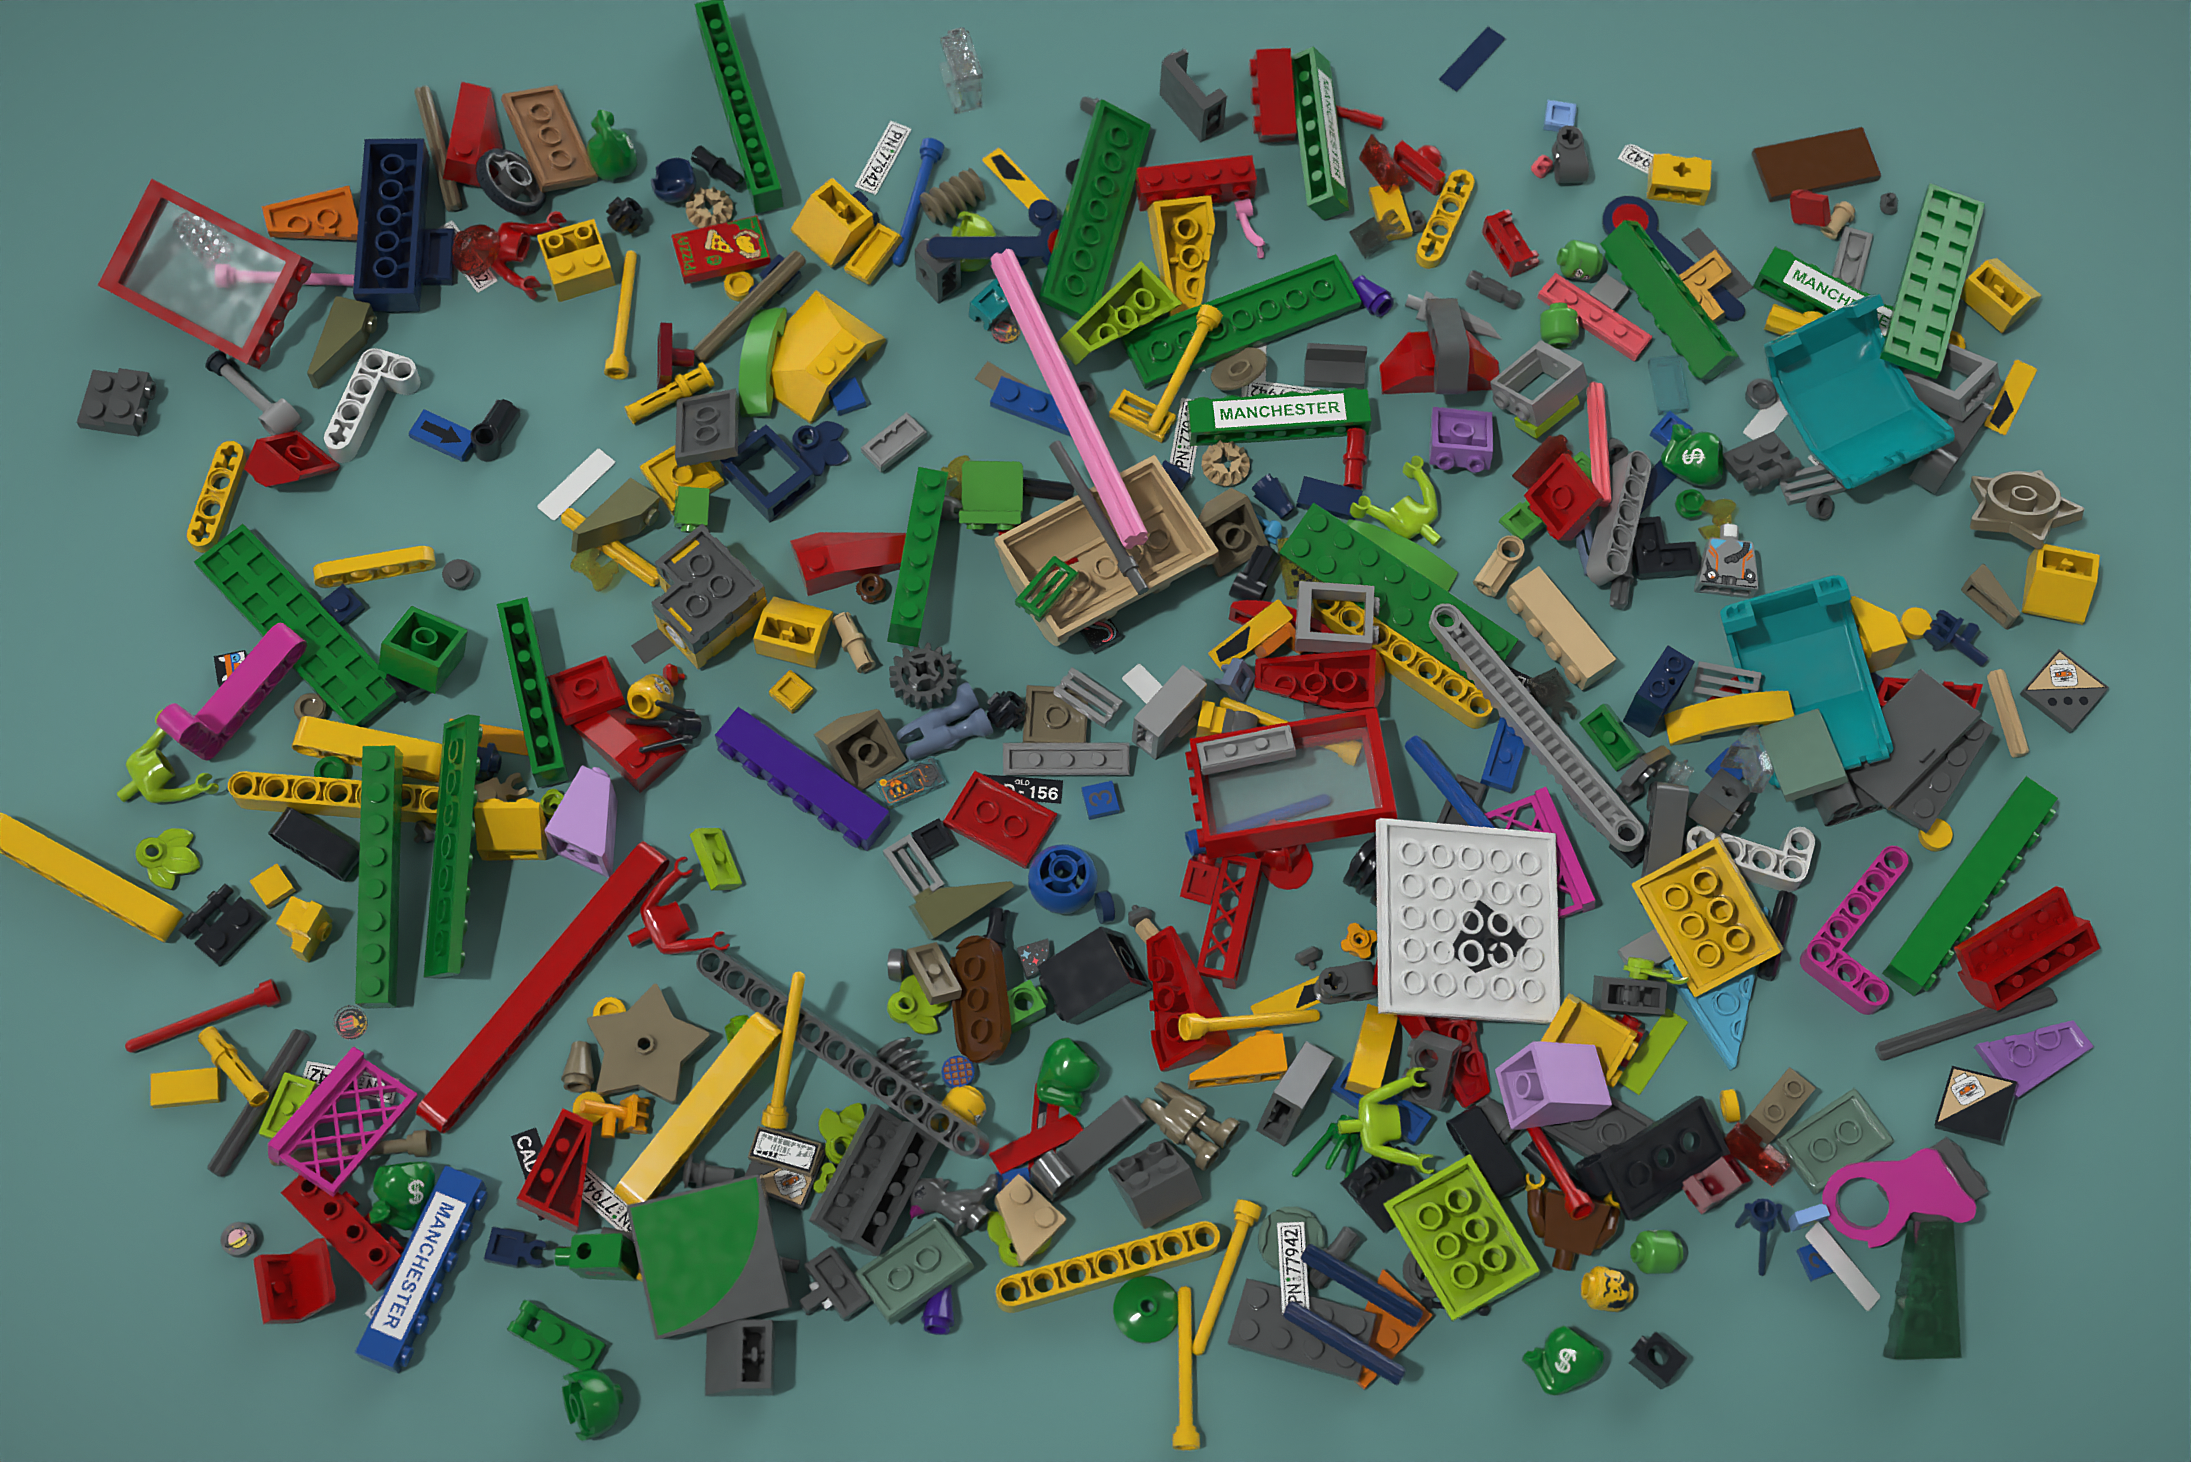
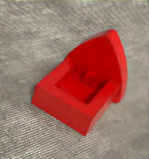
M1797 189L1791 193L1790 208L1794 224L1801 225L1803 223L1826 227L1831 222L1828 195L1815 194L1803 189Z

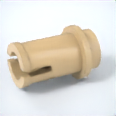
M1842 201L1834 206L1831 222L1826 227L1821 226V232L1826 237L1836 239L1847 222L1854 220L1856 211L1850 203Z

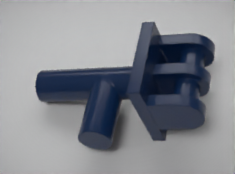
M1939 610L1936 614L1937 619L1931 621L1929 625L1931 629L1926 630L1923 637L1934 645L1932 649L1935 652L1950 643L1981 667L1987 661L1988 656L1971 644L1979 631V627L1974 623H1968L1960 636L1956 632L1964 619L1961 617L1956 619L1948 612Z

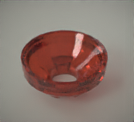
M485 224L472 225L463 231H459L454 237L452 260L455 267L466 276L471 277L480 275L488 270L496 260L500 250V237L497 231ZM471 238L469 245L463 249L466 242Z

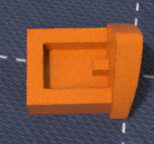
M1287 622L1252 650L1258 658L1270 655L1283 643L1295 651L1296 630L1290 622ZM1295 651V652L1300 655V654H1302L1304 651Z

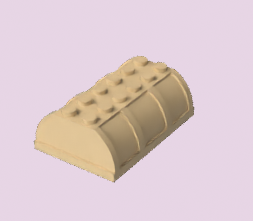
M1155 455L1119 473L1148 532V540L1143 545L1136 544L1132 549H1126L1129 556H1133L1140 566L1138 571L1149 587L1146 593L1138 595L1128 577L1122 575L1117 566L1118 560L1078 495L994 538V544L999 551L1004 570L1018 596L1053 556H1056L1064 563L1077 557L1078 562L1069 566L1079 573L1078 579L1041 622H1038L1035 616L1031 614L1043 636L1052 645L1059 646L1067 642L1069 636L1098 621L1104 622L1112 618L1118 610L1150 593H1158L1168 588L1172 581L1199 567L1205 568L1213 564L1219 556V550ZM1096 487L1090 488V492L1118 536ZM1058 570L1051 572L1027 599L1029 603L1032 602ZM1067 573L1050 591V593L1044 598V600L1037 606L1038 609L1045 603V601L1051 596V594L1057 589V587L1064 581V579L1068 576Z

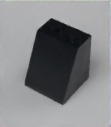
M1102 926L1037 966L1041 974L1039 981L1047 993H1051L1056 1002L1054 1004L1056 1014L1062 1021L1079 1025L1152 989L1124 934Z

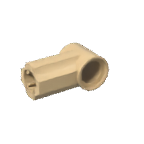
M1513 535L1505 536L1499 540L1497 548L1473 581V585L1477 587L1479 592L1486 596L1496 597L1512 572L1520 565L1525 551L1522 540ZM1510 550L1516 556L1513 558L1506 557L1502 551Z

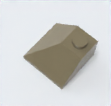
M1233 488L1208 501L1198 517L1199 522L1219 550V556L1212 564L1219 578L1248 561L1257 545L1269 546L1248 496Z
M878 709L839 717L813 734L827 760L838 775L859 791H862L907 761Z

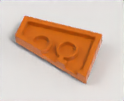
M349 185L262 206L270 237L357 240L358 216Z
M1383 1269L1377 1283L1423 1311L1418 1324L1415 1327H1411L1368 1301L1364 1311L1376 1314L1377 1316L1369 1346L1392 1360L1433 1315ZM1363 1366L1359 1382L1356 1383L1364 1390L1378 1374Z

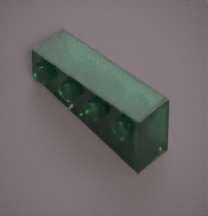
M1946 1219L1908 1220L1900 1262L1902 1267L1899 1281L1896 1282L1894 1293L1896 1294L1893 1314H1890L1888 1325L1890 1330L1887 1345L1885 1344L1883 1357L1892 1360L1961 1358L1954 1221Z

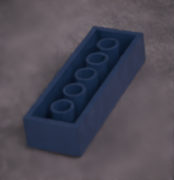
M424 138L364 140L353 295L357 301L370 303L373 312L420 311L430 156Z

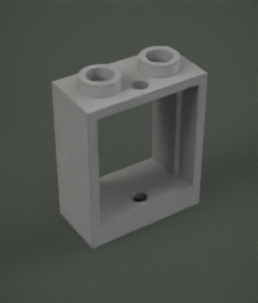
M1542 340L1490 381L1493 392L1492 398L1495 404L1501 409L1512 412L1520 420L1527 421L1536 427L1588 386L1584 364ZM1542 372L1557 379L1556 382L1533 401L1518 393Z
M1948 343L1943 365L1970 375L1955 391L1928 380L1929 376L1906 368L1903 372L1918 399L1926 406L1962 422L2001 385L1997 362L1951 343Z
M1299 581L1295 651L1331 653L1371 649L1372 644L1377 645L1379 626H1373V616L1379 615L1380 598L1374 597V586ZM1311 599L1364 602L1363 635L1310 632Z
M1182 665L1134 717L1132 742L1156 760L1201 711L1207 687L1204 677L1194 669L1189 670Z

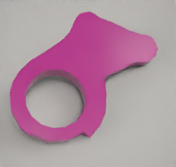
M1932 1148L1921 1149L1907 1159L1898 1161H1866L1847 1164L1829 1178L1823 1190L1822 1204H1826L1830 1214L1827 1218L1836 1230L1851 1239L1868 1241V1248L1884 1245L1894 1239L1912 1212L1943 1215L1958 1223L1970 1221L1975 1217L1976 1213L1974 1199L1961 1188L1953 1171L1942 1160L1938 1150ZM1862 1177L1869 1178L1880 1184L1886 1191L1889 1200V1212L1882 1222L1869 1227L1858 1226L1843 1215L1838 1203V1196L1842 1185L1846 1181Z

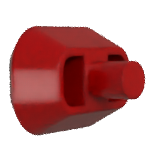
M668 663L663 668V677L669 681L672 687L678 684V679L684 680L685 674L678 673L677 667L673 664Z

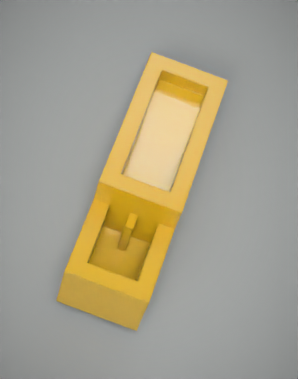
M1367 1004L1345 1090L1366 1095L1381 1087L1396 1028L1397 1015L1378 1014L1377 1006Z

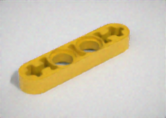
M1459 169L1450 174L1418 243L1415 259L1423 268L1430 269L1439 265L1467 205L1474 186V177L1467 170ZM1463 181L1465 184L1458 195L1455 193L1456 185ZM1446 202H1452L1456 204L1458 210L1447 212L1443 209L1442 205ZM1441 225L1448 232L1445 235H1436L1432 231V227ZM1430 244H1434L1433 254L1430 257H1426L1425 253L1428 252Z
M226 441L218 446L187 530V539L191 547L200 553L207 552L218 543L246 464V454L242 446L235 441ZM232 452H235L237 457H232L228 464L225 456H231ZM227 477L230 479L227 487L223 489L214 488V482L218 478ZM210 504H218L220 506L219 512L213 516L205 515V508ZM204 531H206L208 538H202L201 542H199L196 537L202 536Z
M415 546L322 562L313 567L316 586L332 588L342 584L349 585L425 572L433 569L436 566L432 547Z

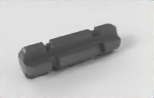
M1475 270L1469 273L1465 283L1466 286L1474 290L1478 288L1480 293L1498 302L1504 301V305L1511 309H1515L1520 303L1521 293L1513 289L1509 291L1507 286L1489 277L1485 279L1482 277L1483 274Z

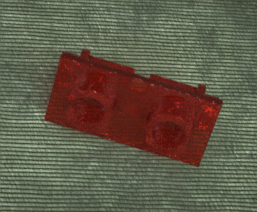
M1371 134L1358 158L1386 193H1389L1392 185L1405 186L1409 181L1407 171L1402 170L1395 162L1394 158L1387 151V146L1380 143L1374 134Z
M1562 434L1553 437L1549 435L1512 477L1527 489H1530L1562 453L1573 455L1567 449V438Z
M1737 1122L1724 1138L1730 1153L1772 1187L1790 1166V1163L1786 1161L1787 1156L1781 1154L1769 1143L1765 1148H1762L1759 1143L1763 1138L1749 1128L1746 1123L1743 1126L1740 1122Z

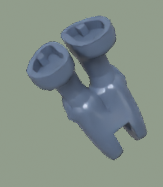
M965 682L957 688L956 700L945 708L930 710L927 714L901 728L896 733L899 742L903 744L911 742L922 735L924 736L923 739L913 743L905 751L908 759L914 760L943 749H951L961 739L970 736H989L993 734V729L984 710L979 708L977 698L968 682ZM970 715L966 720L955 726H947L952 721Z

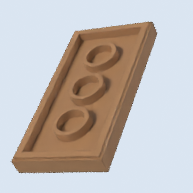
M558 85L502 94V104L541 192L597 182L598 175L590 164L587 150Z

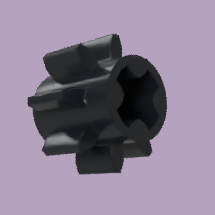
M616 197L608 205L609 208L606 210L609 214L607 222L616 232L623 233L627 229L633 234L641 226L643 210L634 199L627 197L622 201L619 197Z
M1003 691L1001 694L996 692L987 701L990 705L987 709V717L997 728L1004 729L1006 727L1009 729L1011 726L1016 728L1025 719L1022 715L1025 704L1020 696L1012 691Z

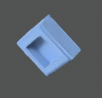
M1548 100L1543 129L1559 132L1564 126H1574L1576 104Z
M1819 1204L1795 1212L1787 1222L1791 1232L1813 1226L1817 1222L1822 1223L1830 1214L1826 1204Z

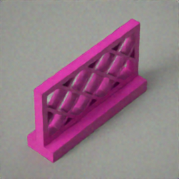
M1547 787L1536 790L1532 796L1484 814L1489 821L1497 818L1507 822L1505 829H1510L1514 825L1527 831L1556 833L1557 867L1560 871L1557 877V890L1569 894L1574 904L1564 909L1558 908V920L1580 911L1585 913L1595 909V898ZM1532 806L1536 816L1531 826L1515 820L1519 809ZM1512 813L1511 817L1505 816L1506 814ZM1537 822H1539L1542 830L1535 828ZM1562 878L1566 887L1560 885V881Z
M353 1046L268 1143V1158L278 1165L284 1163L334 1197L415 1102L418 1094L366 1060L364 1053ZM366 1071L377 1078L378 1087L358 1089L357 1080ZM398 1092L405 1097L399 1106L385 1107L384 1093ZM379 1094L381 1108L361 1110L359 1097ZM355 1097L357 1111L337 1114L336 1104L340 1099ZM332 1110L333 1114L327 1115ZM391 1114V1116L387 1119L386 1115ZM382 1115L383 1125L379 1130L364 1132L362 1118ZM358 1119L359 1133L340 1135L338 1121ZM334 1122L336 1136L315 1138L314 1129L319 1124ZM311 1134V1139L306 1140V1138ZM365 1139H370L368 1143L365 1144ZM361 1140L362 1150L357 1155L342 1156L341 1142ZM337 1143V1158L318 1160L317 1146ZM313 1147L314 1161L298 1162L291 1157L298 1148ZM350 1163V1164L344 1169V1164ZM340 1165L341 1174L332 1184L320 1176L319 1167Z

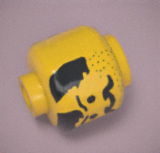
M1595 1266L1589 1273H1585L1583 1276L1581 1296L1583 1299H1586L1588 1306L1592 1309L1620 1312L1625 1307L1626 1302L1630 1303L1633 1298L1634 1287L1629 1282L1624 1270Z

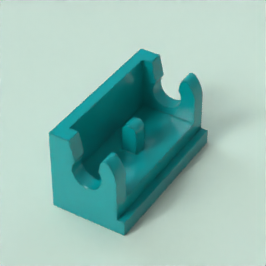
M997 277L970 301L969 317L974 322L981 318L984 322L983 328L985 330H988L993 325V322L1010 307ZM1027 279L1030 287H1032L1033 283Z

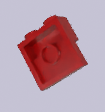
M1562 453L1523 495L1530 503L1531 511L1543 520L1547 525L1548 533L1558 541H1572L1591 521L1588 517L1590 513L1604 500L1603 496L1571 455L1567 453Z

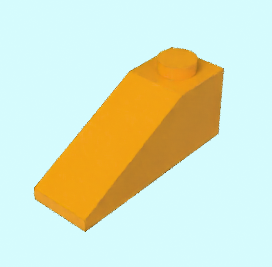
M1273 1030L1256 1032L1255 1036L1248 1037L1190 1073L1188 1089L1281 1080L1288 1070L1283 1033L1274 1034Z

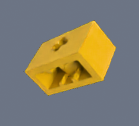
M1668 153L1654 154L1648 169L1646 199L1704 206L1710 192L1712 160H1704L1699 157H1679Z

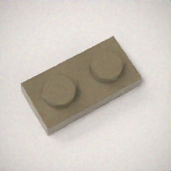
M937 942L907 949L905 958L930 1005L961 997L962 989Z

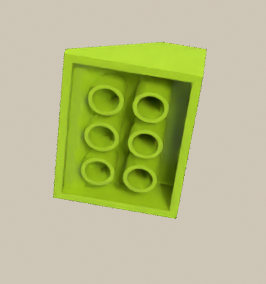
M1470 1154L1383 1204L1452 1322L1511 1293L1539 1276L1540 1270Z

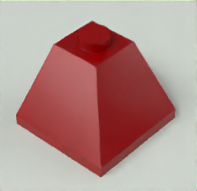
M298 430L256 439L244 470L253 476L257 483L267 487L338 471L340 465Z

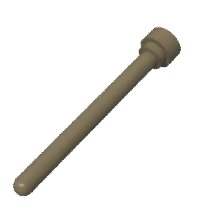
M429 1130L413 1131V1134L407 1135L405 1139L380 1141L368 1156L408 1152L409 1155L414 1154L415 1157L430 1156L431 1137ZM361 1143L341 1146L343 1157L357 1155L362 1150ZM337 1146L317 1148L318 1160L337 1158ZM313 1149L296 1150L291 1157L298 1162L314 1161ZM269 1159L270 1164L273 1166L285 1165L284 1163L278 1165L277 1163Z

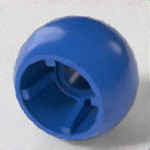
M1067 844L1050 846L1041 851L1033 860L1028 873V886L1035 901L1044 909L1058 914H1069L1085 907L1092 899L1098 883L1097 871L1089 855L1082 849ZM1049 869L1048 877L1042 880V876ZM1065 869L1071 875L1068 878L1062 879L1057 877L1055 872ZM1077 875L1079 879L1084 878V882L1078 889L1075 887Z

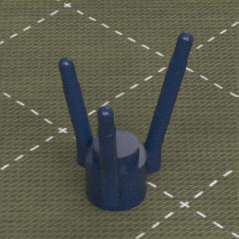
M1762 1198L1754 1201L1753 1204L1746 1203L1743 1213L1735 1222V1227L1740 1228L1750 1217L1752 1227L1760 1231L1758 1273L1760 1276L1765 1275L1768 1231L1776 1226L1778 1220L1782 1230L1785 1233L1789 1232L1788 1224L1782 1213V1205Z

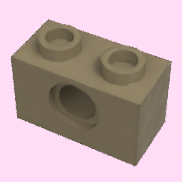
M1789 1067L1742 1125L1768 1146L1816 1088Z

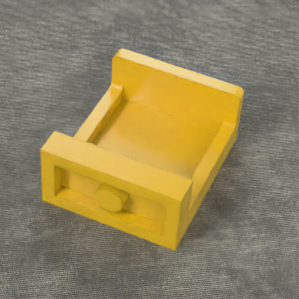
M1568 993L1540 1041L1595 1045L1606 1085L1612 1089L1622 1074V1071L1617 1069L1623 1058L1630 1061L1639 1045L1634 1041L1638 1032L1571 993Z

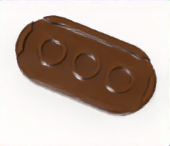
M973 935L959 943L956 947L959 950L955 957H951L949 963L962 989L961 997L951 1000L955 1038L958 1050L969 1061L988 1064L997 1060L1007 1048L1011 1036V1018L1002 951L994 940Z

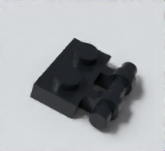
M226 883L217 892L213 890L206 897L208 901L196 913L191 912L185 918L187 922L178 930L187 939L196 930L199 931L202 936L194 945L219 967L266 921L264 916L242 897H239L232 905L228 904L226 900L234 891ZM217 909L220 910L223 914L211 926H208L205 921Z

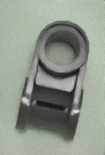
M1564 126L1557 133V141L1552 146L1555 181L1558 184L1587 182L1589 164L1585 154L1582 132L1575 126Z
M1360 961L1349 965L1324 969L1313 987L1316 999L1323 1004H1334L1348 1001H1364L1378 996V986L1372 985L1374 976L1373 964L1370 961Z

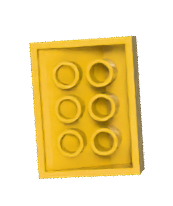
M1720 836L1631 884L1683 978L1689 977V981L1686 983L1694 997L1781 953L1783 950L1780 941Z

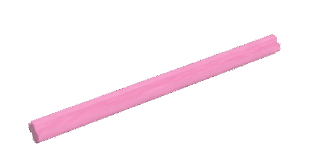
M1006 249L1002 254L996 252L990 258L992 262L991 267L1124 548L1132 549L1136 544L1143 545L1148 540V532L1014 252L1010 249Z

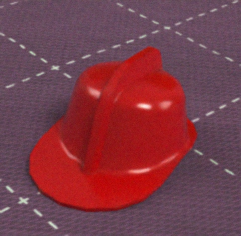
M1273 819V820H1271V821L1268 823V825H1266V826L1277 825V824H1283V823H1289V822H1288V821H1285V820H1284V821H1275V819ZM1306 844L1254 852L1257 859L1262 861V870L1265 877L1279 889H1298L1311 876L1313 864Z

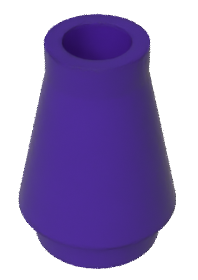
M1363 275L1353 281L1352 284L1358 296L1371 315L1381 317L1391 309L1394 299L1391 297L1390 291L1373 283Z
M951 1284L928 1299L921 1318V1322L924 1323V1331L935 1335L950 1333V1328L954 1326L953 1286Z

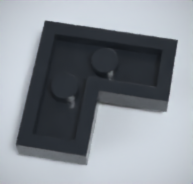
M1661 517L1639 518L1632 546L1633 554H1635L1634 560L1638 579L1699 573L1700 564L1695 541L1665 544Z

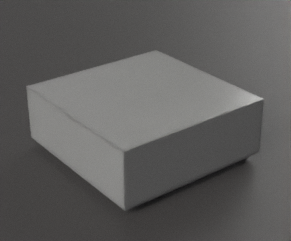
M1605 273L1590 291L1589 295L1615 311L1628 295L1630 289Z

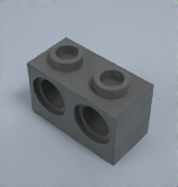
M1424 1030L1416 1039L1413 1038L1407 1052V1057L1411 1058L1409 1068L1405 1069L1402 1078L1406 1077V1073L1410 1068L1423 1067L1424 1071H1417L1414 1074V1080L1417 1083L1420 1082V1079L1426 1080L1430 1084L1431 1089L1412 1086L1404 1090L1402 1099L1440 1111L1449 1101L1462 1041L1428 1030ZM1427 1049L1433 1050L1437 1054L1438 1060L1432 1059L1428 1055Z

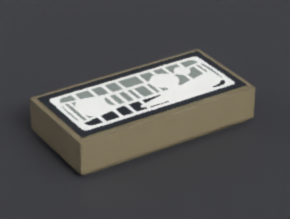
M758 1126L748 1154V1160L812 1178L822 1145L821 1143Z

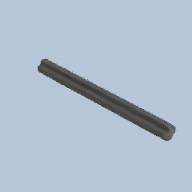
M2046 987L2025 994L1998 1011L1985 1007L1878 1042L1875 1046V1051L1878 1058L1884 1061L2051 1006L2056 1002V996L2050 987Z

